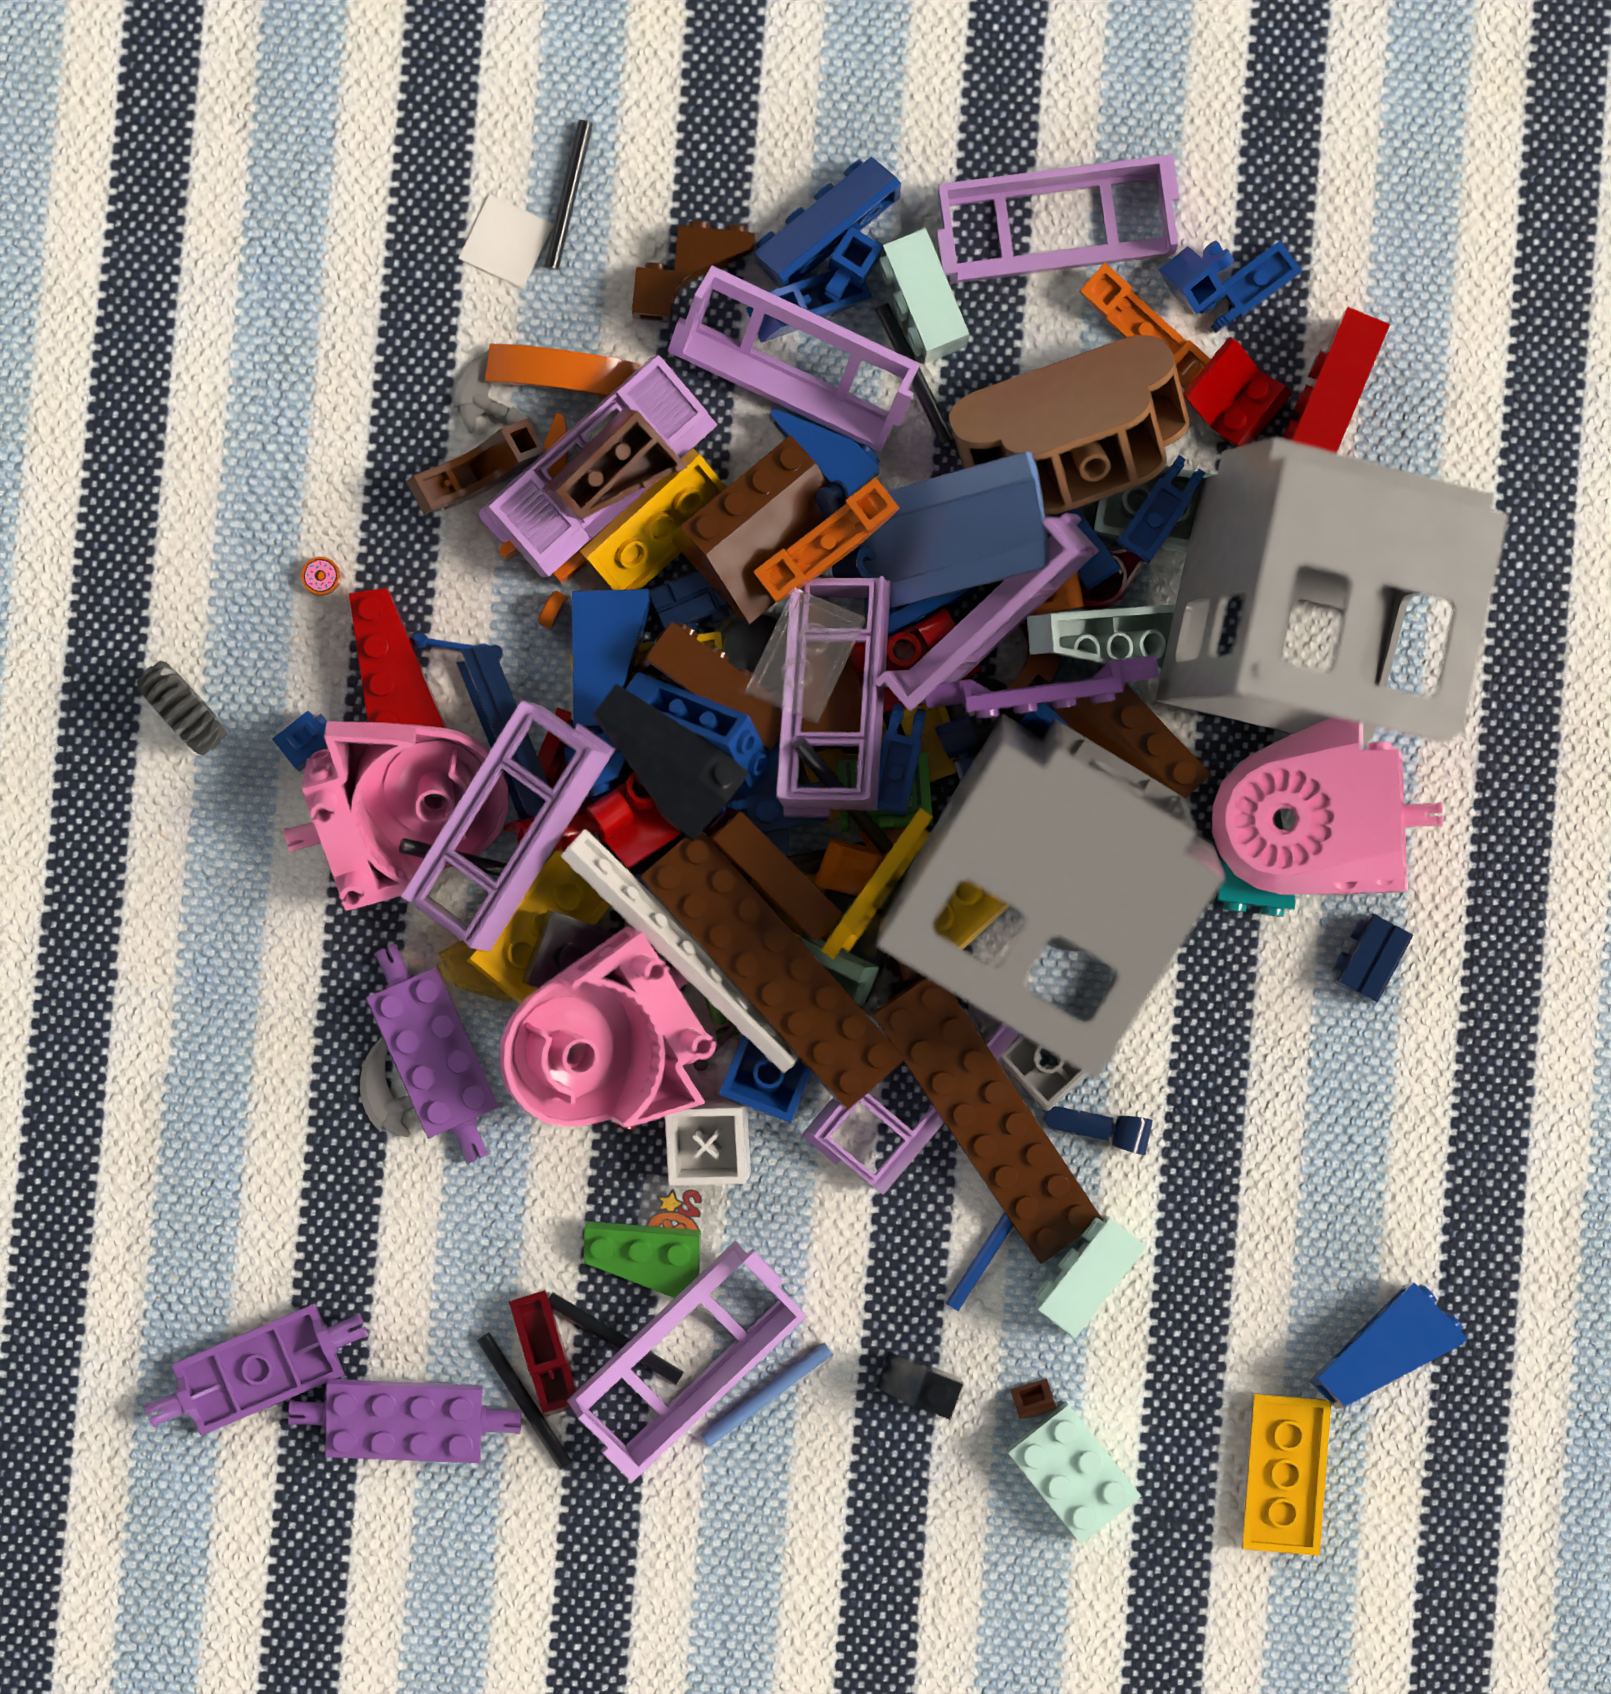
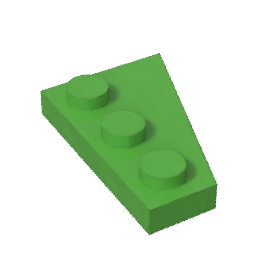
M586 1222L584 1227V1263L673 1298L700 1275L701 1230Z

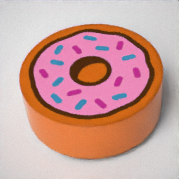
M314 557L304 565L301 579L309 592L318 596H326L338 588L341 574L338 566L331 559Z
M557 590L553 591L539 615L538 624L551 630L563 612L569 597Z

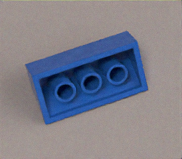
M872 156L864 163L861 159L856 160L843 172L845 178L836 186H833L832 183L827 184L814 196L816 202L808 209L804 210L800 207L790 214L784 221L787 226L780 232L775 234L771 231L762 237L755 245L758 250L754 252V260L778 288L801 281L834 253L850 226L858 231L863 230L900 199L901 182Z

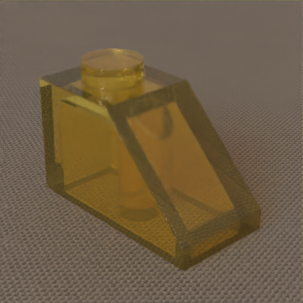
M463 940L438 952L442 961L436 963L446 984L453 981L455 987L509 1004L515 1002L513 998L467 961L475 951V948H470Z

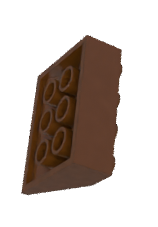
M790 435L684 522L671 541L745 624L749 626L776 603L753 571L783 548L787 550L825 521L815 496L819 489L827 488L829 483L816 462Z
M1103 664L1090 678H1093L1106 664ZM1126 683L1125 687H1122L1123 692L1114 693L1115 700L1092 703L1090 702V696L1076 698L1075 706L1061 707L1054 711L1069 725L1068 727L1184 798H1187L1211 775Z

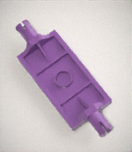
M1154 655L1112 660L1093 678L998 691H990L971 679L940 683L926 697L927 708L962 704V708L966 707L967 712L975 711L976 718L999 716L998 708L1013 706L1014 713L1037 711V703L1051 701L1053 708L1075 706L1076 698L1090 696V702L1092 703L1115 700L1114 693L1123 692L1122 687H1125V682L1159 678L1157 657Z
M397 944L387 947V952L392 963L389 961L384 949L374 953L388 985L385 986V990L366 997V1001L427 1139L449 1130L450 1134H455L466 1159V1164L477 1160L471 1145L474 1146L479 1159L489 1155L475 1125L478 1122L477 1118L499 1108L438 968L435 967L415 977L413 974L409 975Z
M312 1304L176 1362L171 1366L179 1387L176 1388L175 1393L145 1404L147 1415L160 1409L163 1410L162 1413L149 1418L153 1427H157L159 1424L180 1415H191L202 1436L322 1385L328 1379L341 1377L345 1373L336 1354L338 1352L337 1348L363 1337H368L366 1326L352 1332L350 1331V1328L362 1324L364 1321L358 1313L351 1318L328 1327L326 1324L324 1325L316 1304Z
M328 1379L324 1402L290 1400L288 1415L291 1416L288 1418L289 1425L323 1426V1429L326 1430L325 1457L480 1463L482 1436H486V1432L520 1434L522 1410L487 1409V1405H483L482 1400L483 1385Z

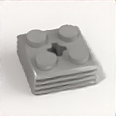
M1020 1033L998 1058V1061L1043 1110L1049 1111L1088 1074L1058 1055L1055 1056V1061L1058 1063L1056 1067L1053 1068L1050 1065L1042 1067L1039 1064V1061L1042 1059L1039 1052L1042 1048L1047 1051L1050 1050Z

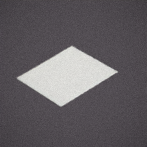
M489 194L458 259L523 289L554 224Z

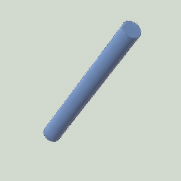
M822 1343L701 1434L702 1438L709 1447L830 1358L833 1353L825 1343Z

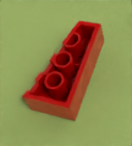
M388 588L349 593L368 722L448 729L391 592Z

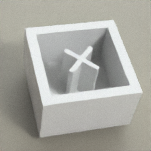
M703 1099L705 1104L665 1116L669 1186L746 1184L751 1174L748 1108L728 1099Z

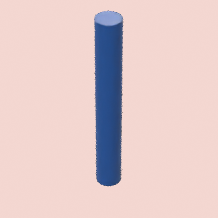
M1005 1212L946 1301V1304L956 1311L960 1310L1013 1228V1224Z

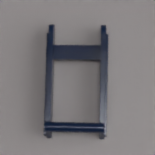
M498 645L461 649L464 661L456 662L489 746L492 749L517 708L500 665L503 650ZM527 732L511 759L549 786ZM503 770L508 780V793L519 820L536 818L547 800Z

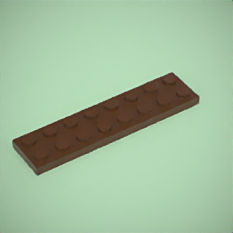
M703 831L693 841L685 837L639 878L845 1111L850 1110L905 1060L902 1054Z
M924 975L871 1012L888 1040L905 1058L904 1064L1040 1264L1082 1236L1095 1217L1103 1221L949 989Z

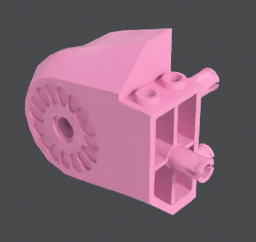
M1331 717L1277 741L1240 762L1220 785L1213 804L1212 834L1219 854L1237 877L1260 890L1282 895L1318 894L1320 896L1408 892L1405 828L1443 827L1442 816H1426L1432 813H1443L1442 802L1404 804L1403 756L1399 748L1394 749L1392 742L1368 743V750H1363V724ZM1288 809L1295 814V823L1289 830H1279L1275 826V816L1279 811Z
M328 721L324 735L328 749L319 750L313 753L310 758H307L302 791L310 810L312 822L292 828H285L284 837L286 844L290 843L288 849L291 853L299 849L322 844L340 894V899L342 900L341 903L345 911L402 896L424 858L400 853L399 845L401 839L407 838L433 845L490 750L483 742L459 731L446 728L377 722ZM504 771L455 849L456 851L478 855L485 851L501 833L509 805L508 780ZM436 793V794H440V795H442V796H440V797H434V796H431L430 794ZM446 864L443 869L452 867V865Z
M630 926L625 927L529 995L510 1017L500 1040V1070L505 1088L522 1109L542 1122L574 1127L612 1120L623 1127H629L705 1104V1101L682 1066L684 1064H691L699 1058H709L715 1051V1041L710 1040L712 1037L707 1035L679 991L689 981L673 965L670 968L664 966L665 962L659 959L642 931ZM572 1047V1051L567 1057V1053L569 1049Z

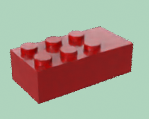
M1346 308L1338 320L1326 351L1322 349L1319 351L1310 368L1308 377L1314 379L1311 386L1305 385L1293 412L1299 414L1297 421L1291 419L1281 439L1333 453L1338 452L1390 327L1389 323L1353 308Z

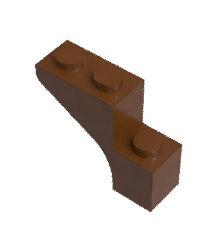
M689 221L687 226H679L674 271L668 270V265L653 262L645 263V268L636 267L632 303L633 319L671 322L672 309L682 288L690 281L706 275L711 266L720 269L750 256L755 247V233L748 232V228L741 225H726L725 230L710 229L709 223L701 221Z

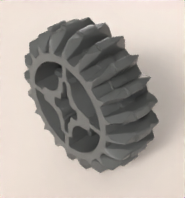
M158 661L154 666L151 665L137 680V687L141 694L172 730L197 754L205 755L210 750L213 751L221 743L220 741L227 736L226 728L221 720L167 662Z

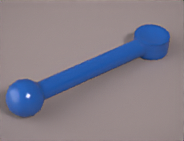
M421 633L414 634L412 637V645L418 648L433 646L460 651L461 649L489 646L485 643L475 646L431 639Z

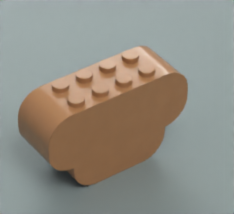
M1148 335L1126 337L977 390L960 399L953 406L949 414V422L963 469L1023 452H1031L1038 472L1044 515L1063 513L1152 480L1163 470L1166 464L1167 456L1164 447L1180 439L1187 431L1190 422L1173 353L1165 341Z

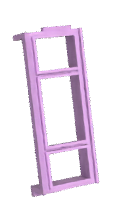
M1173 154L939 184L938 186L943 229L937 230L941 265L945 276L949 275L950 284L1103 265L1104 263L1110 264L1173 256L1178 247L1172 201H1178L1180 198ZM1155 180L1163 237L1119 243L1111 186ZM1099 187L1107 244L1013 256L1006 199ZM994 201L1002 258L957 263L949 206Z
M711 266L695 293L687 319L679 318L667 351L879 452L882 451L894 426L900 427L914 394L909 389L920 366V363L715 266ZM713 289L754 308L742 342L702 324ZM767 314L850 353V358L838 388L753 348L764 315ZM862 360L903 378L889 412L849 393Z
M1065 513L1060 518L1047 517L1042 523L1053 535L1048 539L1050 557L1049 564L1044 569L1005 579L910 670L884 671L874 681L877 686L889 687L911 712L918 704L927 703L926 697L940 683L961 681L1023 623L1027 616H1030L1099 551L1078 528L1077 524L1082 519L1077 514Z
M880 576V578H815L790 595L777 797L784 806L785 817H831V810H877L885 687H878L874 681L886 671L891 582L890 580L886 581L884 576ZM810 598H869L867 629H808ZM807 643H866L860 733L801 732ZM804 737L811 746H859L857 789L797 788L799 755L792 748L793 743L798 738Z
M521 700L401 897L415 904L416 908L448 932L454 933L466 942L470 948L491 951L615 748L582 724L578 723L574 729L545 707ZM534 720L577 750L554 789L511 759ZM503 770H505L547 801L502 874L495 881L457 853L455 849ZM447 862L490 892L469 926L427 895Z
M1002 1023L986 1042L996 1060H998L1020 1032L1005 1023ZM867 1093L848 1111H845L832 1098L801 1136L834 1164L837 1165L840 1160L844 1161L884 1195L944 1122L932 1106L911 1130ZM859 1102L904 1139L875 1174L870 1172L830 1138Z
M736 1240L567 1400L578 1419L606 1445L601 1449L602 1453L632 1482L807 1317L796 1302L779 1286L783 1280L753 1249L747 1253ZM742 1263L779 1299L747 1331L710 1295ZM702 1303L737 1340L667 1405L631 1368L694 1308ZM621 1378L658 1413L627 1445L589 1410Z

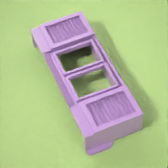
M660 355L649 358L479 510L478 516L493 535L501 542L510 540L542 578L549 577L649 488H641L623 497L624 499L582 520L567 517L542 489L552 479L546 470L575 444L582 450L590 442L585 435L614 409L618 413L623 409L639 411L679 458H682L717 426L706 409Z

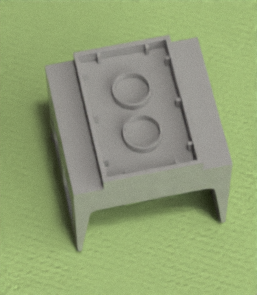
M1275 437L1223 451L1218 474L1202 479L1155 701L1290 734L1297 733L1331 717H1336L1363 724V746L1372 739L1376 727L1435 742L1453 740L1462 732L1466 721L1508 513L1492 510L1495 496L1492 493ZM1244 595V604L1233 651L1229 655L1216 656L1226 604L1230 597ZM1420 595L1444 599L1452 607V616L1435 693L1430 697L1386 687L1406 608L1412 597ZM1298 599L1343 609L1331 667L1325 672L1289 664L1281 659L1292 605Z
M1002 714L929 831L931 834L914 856L886 901L882 910L877 946L1097 1079L1107 1062L1111 1061L1115 1056L1119 1043L1224 880V875L1213 842L1195 830L1186 798L1055 718L1043 737H1040ZM967 880L975 883L1021 911L1025 916L1024 927L1004 959L997 965L985 964L939 936L933 929L934 920L956 885L961 881ZM1054 937L1067 939L1116 970L1101 1005L1089 1021H1080L1031 992L1025 985L1026 976L1048 941Z

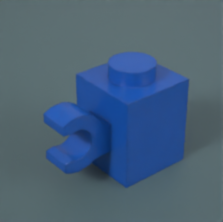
M850 226L830 257L828 269L833 271L835 275L825 288L824 295L837 303L849 282L860 289L881 257L883 246Z
M1215 240L1205 247L1203 257H1200L1187 246L1158 271L1172 295L1192 312L1198 314L1226 291L1216 274L1232 265L1234 259L1227 248L1223 250L1219 242Z
M307 711L272 738V740L294 768L300 772L305 768L307 758H310L313 753L322 749H328L324 737L328 721L321 713L315 717L311 712Z

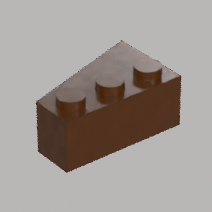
M623 409L542 489L567 517L582 520L624 499L623 497L641 488H647L655 484L656 481L687 468V466L639 411Z

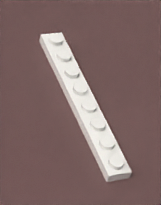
M584 829L562 853L561 857L604 900L609 902L626 919L629 925L642 931L655 950L663 955L681 972L687 981L691 982L715 1008L719 1009L743 1035L752 1041L769 1061L773 1062L783 1073L791 1068L798 1059L793 1051L657 898Z

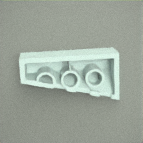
M1176 604L1027 616L1030 655L1053 653L1101 664H1107L1112 660L1156 655L1159 676H1161Z

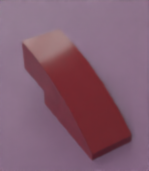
M546 1290L508 1301L542 1414L548 1417L572 1409L567 1400L578 1388Z

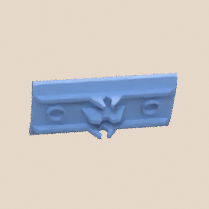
M1023 452L887 491L900 509L859 545V547L870 548L876 555L874 560L863 561L865 570L871 572L874 578L884 576L886 581L890 580L891 582L890 608L908 605L1044 569L1049 564L1050 547L1047 528L1042 523L1045 520L1038 472L1031 452ZM864 598V615H868L869 598Z

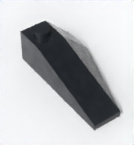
M618 684L612 687L592 714L619 754H623L635 772L633 776L639 785H644L656 803L654 807L660 816L691 841L701 833L729 802L749 774L747 770L721 749Z

